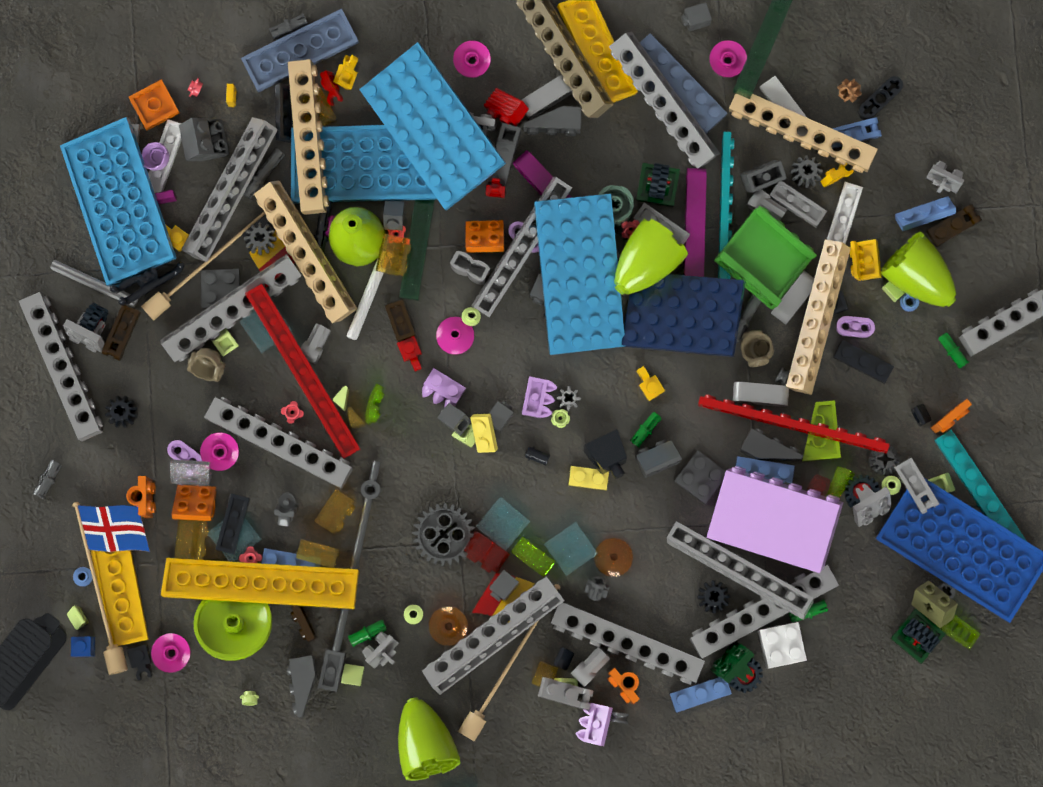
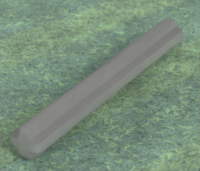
M54 260L50 268L53 271L116 300H119L120 297L125 298L131 295L124 291L112 293L110 291L111 285H106L105 282L57 260ZM138 299L128 305L135 307L138 303Z

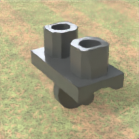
M283 493L279 498V504L274 511V515H278V525L290 526V522L293 521V517L299 509V504H296V498L292 493Z

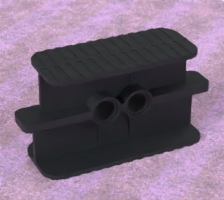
M45 613L34 621L27 618L20 620L0 645V707L2 709L12 710L17 706L67 640L66 633L60 628V621L51 614Z

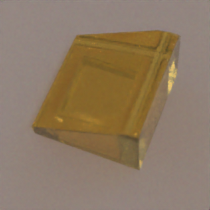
M349 407L347 410L351 428L365 427V422Z
M540 661L532 684L540 687L542 677L554 680L558 668Z

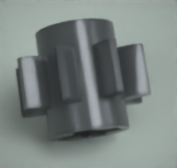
M594 577L592 580L588 579L584 592L588 593V597L591 600L599 601L602 597H607L610 586L606 585L604 578Z

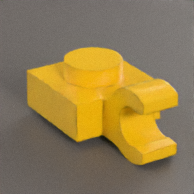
M345 55L343 64H339L333 82L347 90H351L358 73L354 71L358 58L354 55H351V57Z
M840 165L837 170L832 168L825 173L826 177L820 182L825 188L843 177H849L854 170L847 171L845 169L846 165Z
M166 225L173 248L181 252L189 234L176 225L173 229Z
M644 366L636 371L643 381L639 387L648 401L665 392L656 375L650 378Z

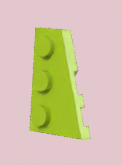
M835 400L816 402L811 424L817 425L822 423L828 425L829 429L836 430L838 425ZM808 434L802 462L841 458L839 442Z

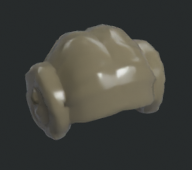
M751 330L742 334L740 349L743 358L748 362V366L758 367L768 364L769 359L774 354L772 339L767 334H764L762 330Z
M202 348L197 352H192L188 360L187 371L197 378L218 382L221 380L226 364L222 362L221 356L217 351Z

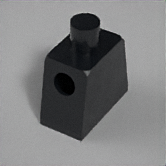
M617 429L584 445V453L601 474L611 471L614 479H618L625 474L621 465L626 463L627 456Z

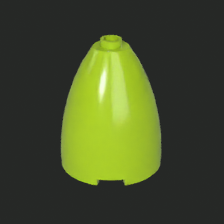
M351 207L341 211L333 219L329 229V242L334 255L340 261L349 265L365 266L374 262L383 251L386 242V232L380 219L374 213L365 208Z
M644 218L628 239L615 272V289L620 294L624 295L625 293L629 295L656 284L676 269L688 256L685 246L681 243L679 245L672 236L673 233L661 223L653 219L647 221Z
M918 232L908 239V243L899 250L897 249L883 265L880 273L890 283L913 298L931 305L949 307L956 301V290L951 273L932 242L922 232Z
M418 697L407 700L401 714L398 733L400 764L406 780L427 779L431 775L440 772L444 774L460 765V756L454 740L438 714L426 702L419 700Z

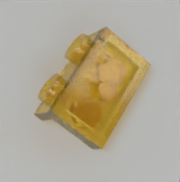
M335 489L315 519V522L333 534L336 531L340 532L345 525L343 520L347 515L351 516L356 508L354 506L355 501Z
M301 539L296 558L333 568L336 558H339L340 550Z

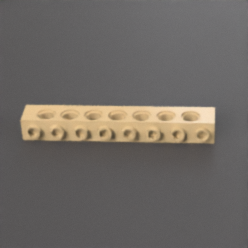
M310 59L288 62L300 208L304 215L327 212L326 207H329L328 195H325L327 178L323 175L326 163L325 158H322L321 152L324 150L323 139H320V132L323 129L322 122L318 119L321 107L320 102H317L316 96L319 95L318 83H315V76L318 75L317 66ZM307 77L308 82L305 85H300L301 79ZM310 96L309 102L303 104V97ZM311 114V120L309 122H304L303 119L305 115ZM308 133H313V138L310 141H305V136ZM311 151L315 152L314 158L307 160V154ZM316 170V176L311 179L308 178L309 172ZM318 189L317 196L310 197L311 190Z
M738 88L729 107L733 117L740 120L743 117L749 120L748 123L753 126L759 127L761 125L766 127V131L776 135V133L784 135L783 138L789 142L795 140L801 143L800 146L805 149L811 150L813 148L818 150L819 155L826 158L828 156L836 158L835 161L841 165H846V163L852 165V169L863 173V171L868 172L878 150L741 88ZM748 105H754L756 110L753 113H747L745 108ZM766 112L773 115V118L769 121L762 118ZM782 120L790 122L788 128H782L779 124ZM803 127L807 129L808 133L805 136H799L797 130ZM817 135H822L825 141L818 144L814 141V138ZM834 143H840L842 149L836 152L831 146ZM856 150L860 156L857 159H852L849 153Z
M271 181L254 194L258 205L263 208L267 220L273 225L278 238L286 246L287 253L292 256L297 269L305 277L306 284L314 292L317 302L322 305L326 317L332 323L342 321L356 311V305L281 182Z
M826 239L824 241L786 384L787 388L795 392L812 395L851 249L843 242Z

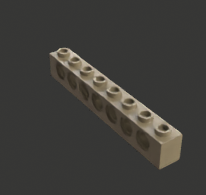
M517 0V6L525 13V18L533 26L536 37L542 41L545 46L544 50L552 57L554 66L563 75V81L571 88L573 97L579 101L582 106V112L588 118H598L614 104L550 0Z

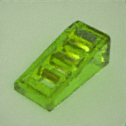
M838 466L827 496L834 495L840 498L845 490V486L848 485L849 480L853 479L855 473L852 470Z
M954 615L953 620L949 624L947 623L940 628L946 635L968 650L972 648L980 636L978 631L956 615ZM957 623L958 625L956 626L954 631H951L954 625ZM962 628H965L964 631L962 632V634H961L960 637H959L958 634L960 633V631L962 630ZM970 632L971 635L969 636L967 641H964L965 637Z

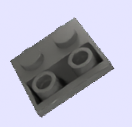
M190 118L179 125L186 161L201 162L229 155L222 119Z

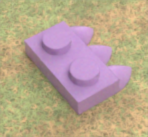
M433 368L424 382L422 396L427 397L434 392V404H438L446 398L444 407L448 403L455 407L465 392L466 387Z
M529 376L522 415L536 418L552 415L551 410L543 405H548L555 401L546 392L556 390L557 386L549 380Z
M589 703L591 704L590 709H583V711L590 716L579 719L580 724L587 729L579 730L576 732V735L583 742L604 746L613 708Z

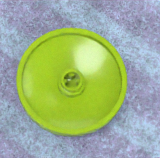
M202 600L194 616V632L201 647L211 656L226 661L241 660L256 653L266 643L272 629V614L269 605L266 603Z

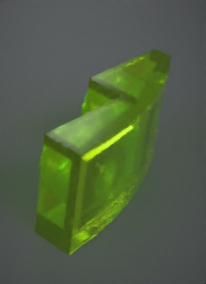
M377 383L371 392L366 408V423L369 426L372 422L376 423L381 414L379 413L380 408L375 403H380L385 395L383 393L384 388Z
M521 537L511 551L516 557L543 577L556 562L525 537Z

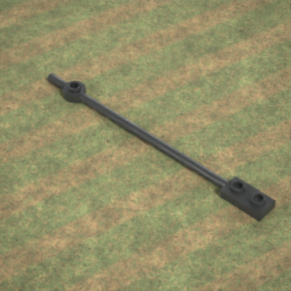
M373 461L369 480L365 481L361 486V493L365 500L350 569H358L372 500L376 499L381 492V488L376 482L381 463L378 461ZM369 487H374L375 489L372 494L367 491ZM341 608L332 650L326 649L318 688L338 691L346 654L341 653L340 648L349 609Z

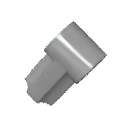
M761 189L755 191L746 204L752 211L759 206L766 208L776 220H781L787 211L786 208L773 201L770 195Z
M317 323L308 340L301 346L305 357L313 364H316L323 352L322 348L331 333V330Z
M598 647L571 674L585 687L610 658Z

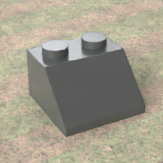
M664 439L655 444L656 447L650 450L646 447L637 451L638 455L635 456V459L644 478L681 462L682 458L672 441L667 442Z

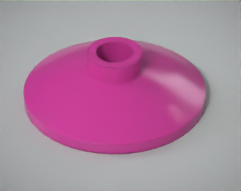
M722 41L713 47L709 58L710 65L714 72L722 77H735L746 67V51L737 42ZM729 58L731 63L727 64L724 60Z
M467 41L457 47L454 52L453 62L456 70L461 75L475 78L483 75L488 70L491 56L487 47L482 43ZM473 58L476 60V62L474 64H470L469 60Z
M450 317L439 325L436 339L443 351L457 355L466 352L472 346L474 330L472 326L466 325L461 317ZM457 331L459 333L458 337L456 338L451 336L452 332Z
M214 433L203 441L200 455L203 463L208 468L215 471H224L232 467L237 461L239 448L235 439L230 435ZM219 449L224 450V454L222 456H218L217 451Z
M173 633L159 637L151 650L155 666L168 673L183 669L189 662L191 654L188 642L182 636ZM175 650V656L170 657L169 651Z

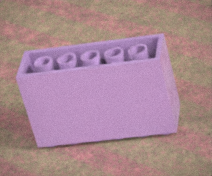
M739 466L726 470L706 538L820 573L824 569L844 502L839 501L840 498L834 495L822 496L820 491L814 489L802 490V486L798 484H783V480L778 478L766 479L762 473H747L745 468Z

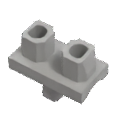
M938 161L936 165L932 166L926 179L938 186L936 191L938 193H941L942 189L957 193L964 182V179H962L963 172L954 169L950 173L946 171V163Z
M380 632L375 638L380 645L375 650L368 645L362 651L366 658L365 661L374 669L379 664L384 666L388 661L393 665L395 661L392 657L397 653L394 648L399 644L392 636Z

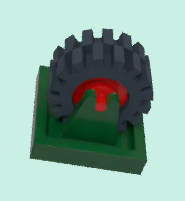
M643 163L636 201L673 207L680 169L670 168V165L654 163V165Z
M914 609L890 639L918 663L922 664L946 633L921 612Z
M737 641L727 647L725 654L721 658L716 659L713 667L710 669L716 676L730 684L731 687L743 693H746V690L752 692V688L757 689V682L759 684L762 682L759 678H763V674L760 673L763 671L760 664L753 659L755 654Z

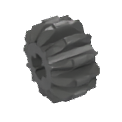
M805 155L804 160L798 157L797 162H793L792 166L794 169H791L790 173L795 175L792 178L793 181L799 180L798 186L804 183L805 188H808L809 183L815 186L816 181L821 180L820 174L823 173V169L819 168L821 162L814 163L815 157L809 160V156ZM806 168L810 170L808 175L804 174Z
M258 223V228H255V225L252 224L251 228L253 231H245L249 235L244 237V241L248 242L245 245L246 248L252 247V254L256 250H258L259 255H262V250H265L268 254V247H275L272 243L277 240L275 236H272L275 231L269 230L268 224L264 228H262V223ZM260 235L261 238H262V237H265V238H263L264 241H263V242H260L259 240H258V241H255V240H257V236Z

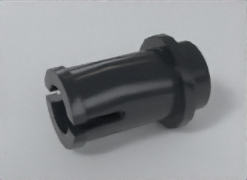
M534 446L533 448L528 447L525 458H528V461L533 460L546 466L550 454L536 450Z

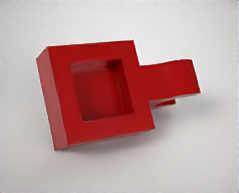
M327 70L320 73L322 78L321 85L326 91H329L327 96L328 104L334 106V97H337V100L342 102L343 97L339 93L340 88L338 84L333 82L335 78L334 73Z
M492 178L491 185H486V196L505 198V186L500 184V178Z
M415 336L398 342L397 345L404 362L410 360L415 372L421 370L422 368L417 357L422 355Z

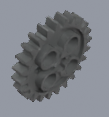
M444 503L443 508L436 504V510L429 507L430 513L423 511L425 517L417 518L421 522L420 525L414 524L418 531L413 532V535L418 536V538L413 540V542L420 544L416 547V550L422 549L421 557L427 554L426 561L428 562L433 558L434 565L441 561V565L444 566L445 561H448L451 566L453 559L459 563L458 557L466 558L464 552H471L468 545H474V542L470 541V538L476 537L475 534L470 533V531L475 529V527L469 526L472 519H465L468 513L460 514L462 508L455 511L454 504H452L450 509L447 508L446 503ZM448 516L450 518L449 525H440V518ZM455 522L457 523V526L448 532L447 539L442 538L434 547H431V544L441 536L440 531L446 532ZM427 530H435L436 536L433 539H427L425 537ZM454 531H462L463 538L461 540H454L452 537ZM440 544H448L449 550L447 553L442 554L438 551Z

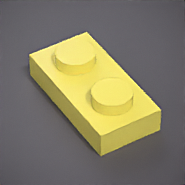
M473 414L470 419L477 452H496L498 446L491 414Z
M571 466L568 486L607 491L609 472L601 474L597 469Z

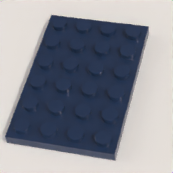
M667 275L656 284L630 294L622 345L632 348L734 357L746 282L736 279Z

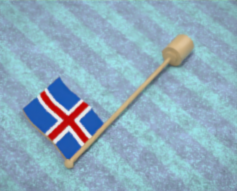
M74 502L72 506L76 510L110 645L103 652L108 674H118L127 671L128 667L123 647L113 644L90 550L104 552L139 550L150 552L142 518L138 515V507L125 505L90 507L80 506V503Z

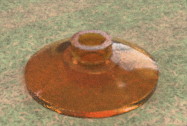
M610 538L598 545L594 554V561L601 573L610 577H617L629 570L632 565L633 554L626 542L621 539ZM613 553L618 557L615 561L610 559V555Z
M442 607L433 613L429 621V631L432 638L439 644L446 646L457 644L465 637L468 630L465 615L455 607ZM446 623L452 624L451 630L445 629Z

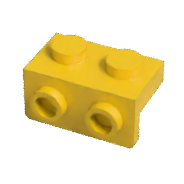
M878 240L851 241L849 256L853 262L850 268L852 276L858 281L882 278Z

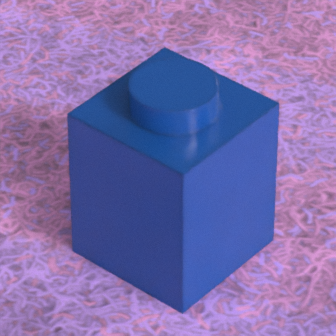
M71 637V657H95V637Z

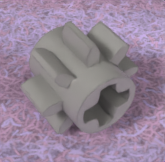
M568 386L565 392L561 389L562 397H557V400L562 401L560 408L566 406L567 411L570 410L571 406L577 408L575 402L581 400L580 397H576L578 390L573 392L570 390V386ZM565 395L568 397L572 395L573 402H565Z

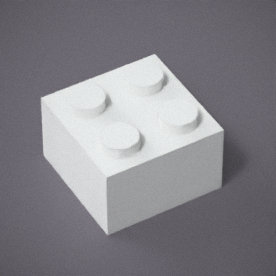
M798 622L758 630L766 669L807 661Z

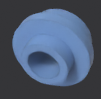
M905 293L900 299V306L903 310L911 312L917 309L919 300ZM910 299L912 301V305H907L906 300Z
M80 567L75 570L73 580L78 586H87L92 582L93 578L90 569ZM81 573H85L86 578L84 580H80L79 578Z

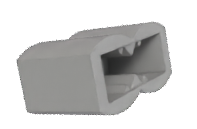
M456 251L450 262L454 272L462 276H468L476 284L484 285L490 275V268L487 264L479 260H473L470 255L462 251Z

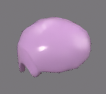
M159 142L148 143L143 148L141 154L145 163L144 167L152 171L162 170L166 167L170 157L166 146Z

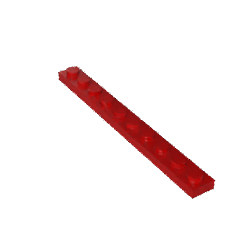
M260 284L246 292V297L342 458L345 459L360 450V447L264 286Z
M711 395L700 396L699 407L887 454L890 444L886 443V440L875 437L873 440L867 438V435L862 433H855L853 435L849 434L846 429L837 428L833 430L829 429V426L826 424L818 423L813 425L810 424L809 420L799 418L798 421L793 420L787 414L773 415L772 411L767 409L758 411L754 410V407L751 405L742 404V406L734 405V401L724 399L723 402L718 401L716 397Z

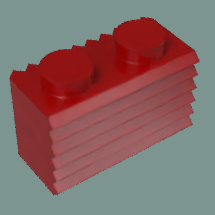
M495 88L493 94L484 103V107L488 110V115H491L495 120L499 118L502 123L511 124L512 126H517L529 110L522 100L498 88Z

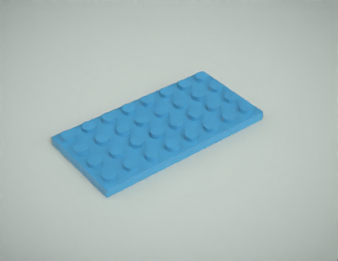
M417 42L359 89L445 210L452 207L506 164L420 43Z
M128 117L60 145L106 285H114L136 274L176 259Z
M385 125L322 127L320 139H323L324 150L321 152L322 158H325L326 163L323 175L327 178L325 195H328L329 201L357 202L437 199ZM291 128V200L293 203H300L294 129ZM308 133L305 136V141H310L313 138V133ZM309 152L307 160L313 159L315 152ZM310 171L308 174V178H314L317 174V171ZM318 189L311 190L310 197L317 196Z
M611 194L535 201L549 354L624 347L622 345V338L625 333L621 294L615 289L616 285L614 283L618 260Z

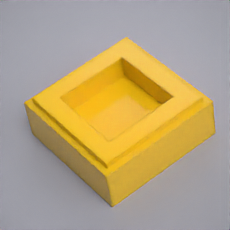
M227 84L226 103L228 107L236 106L237 89L234 84Z

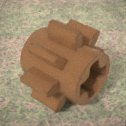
M845 79L837 87L839 89L838 96L844 102L850 99L853 103L862 94L860 92L861 85L855 79L850 82L848 79Z

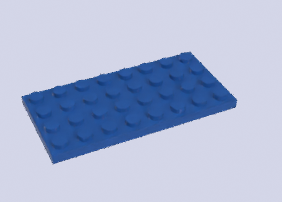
M926 478L924 479L939 505L935 508L927 509V512L923 515L906 489L875 539L1010 623L1043 572V551ZM927 495L920 498L923 503L929 500Z

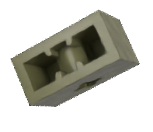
M928 580L915 589L911 605L941 628L953 620L958 603Z

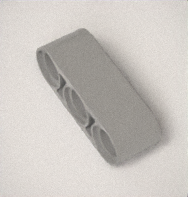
M563 75L558 76L522 99L529 108L526 113L529 120L573 93L571 88L563 81Z
M803 271L771 314L786 325L811 294L815 278L806 271Z
M734 382L733 401L735 403L777 407L788 406L789 388L786 386Z

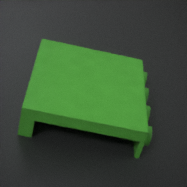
M759 206L752 211L714 261L736 280H744L746 282L745 288L772 310L778 307L782 301L781 298L817 254L814 253L812 247L801 242L798 235L787 230L784 223L773 218L769 210Z

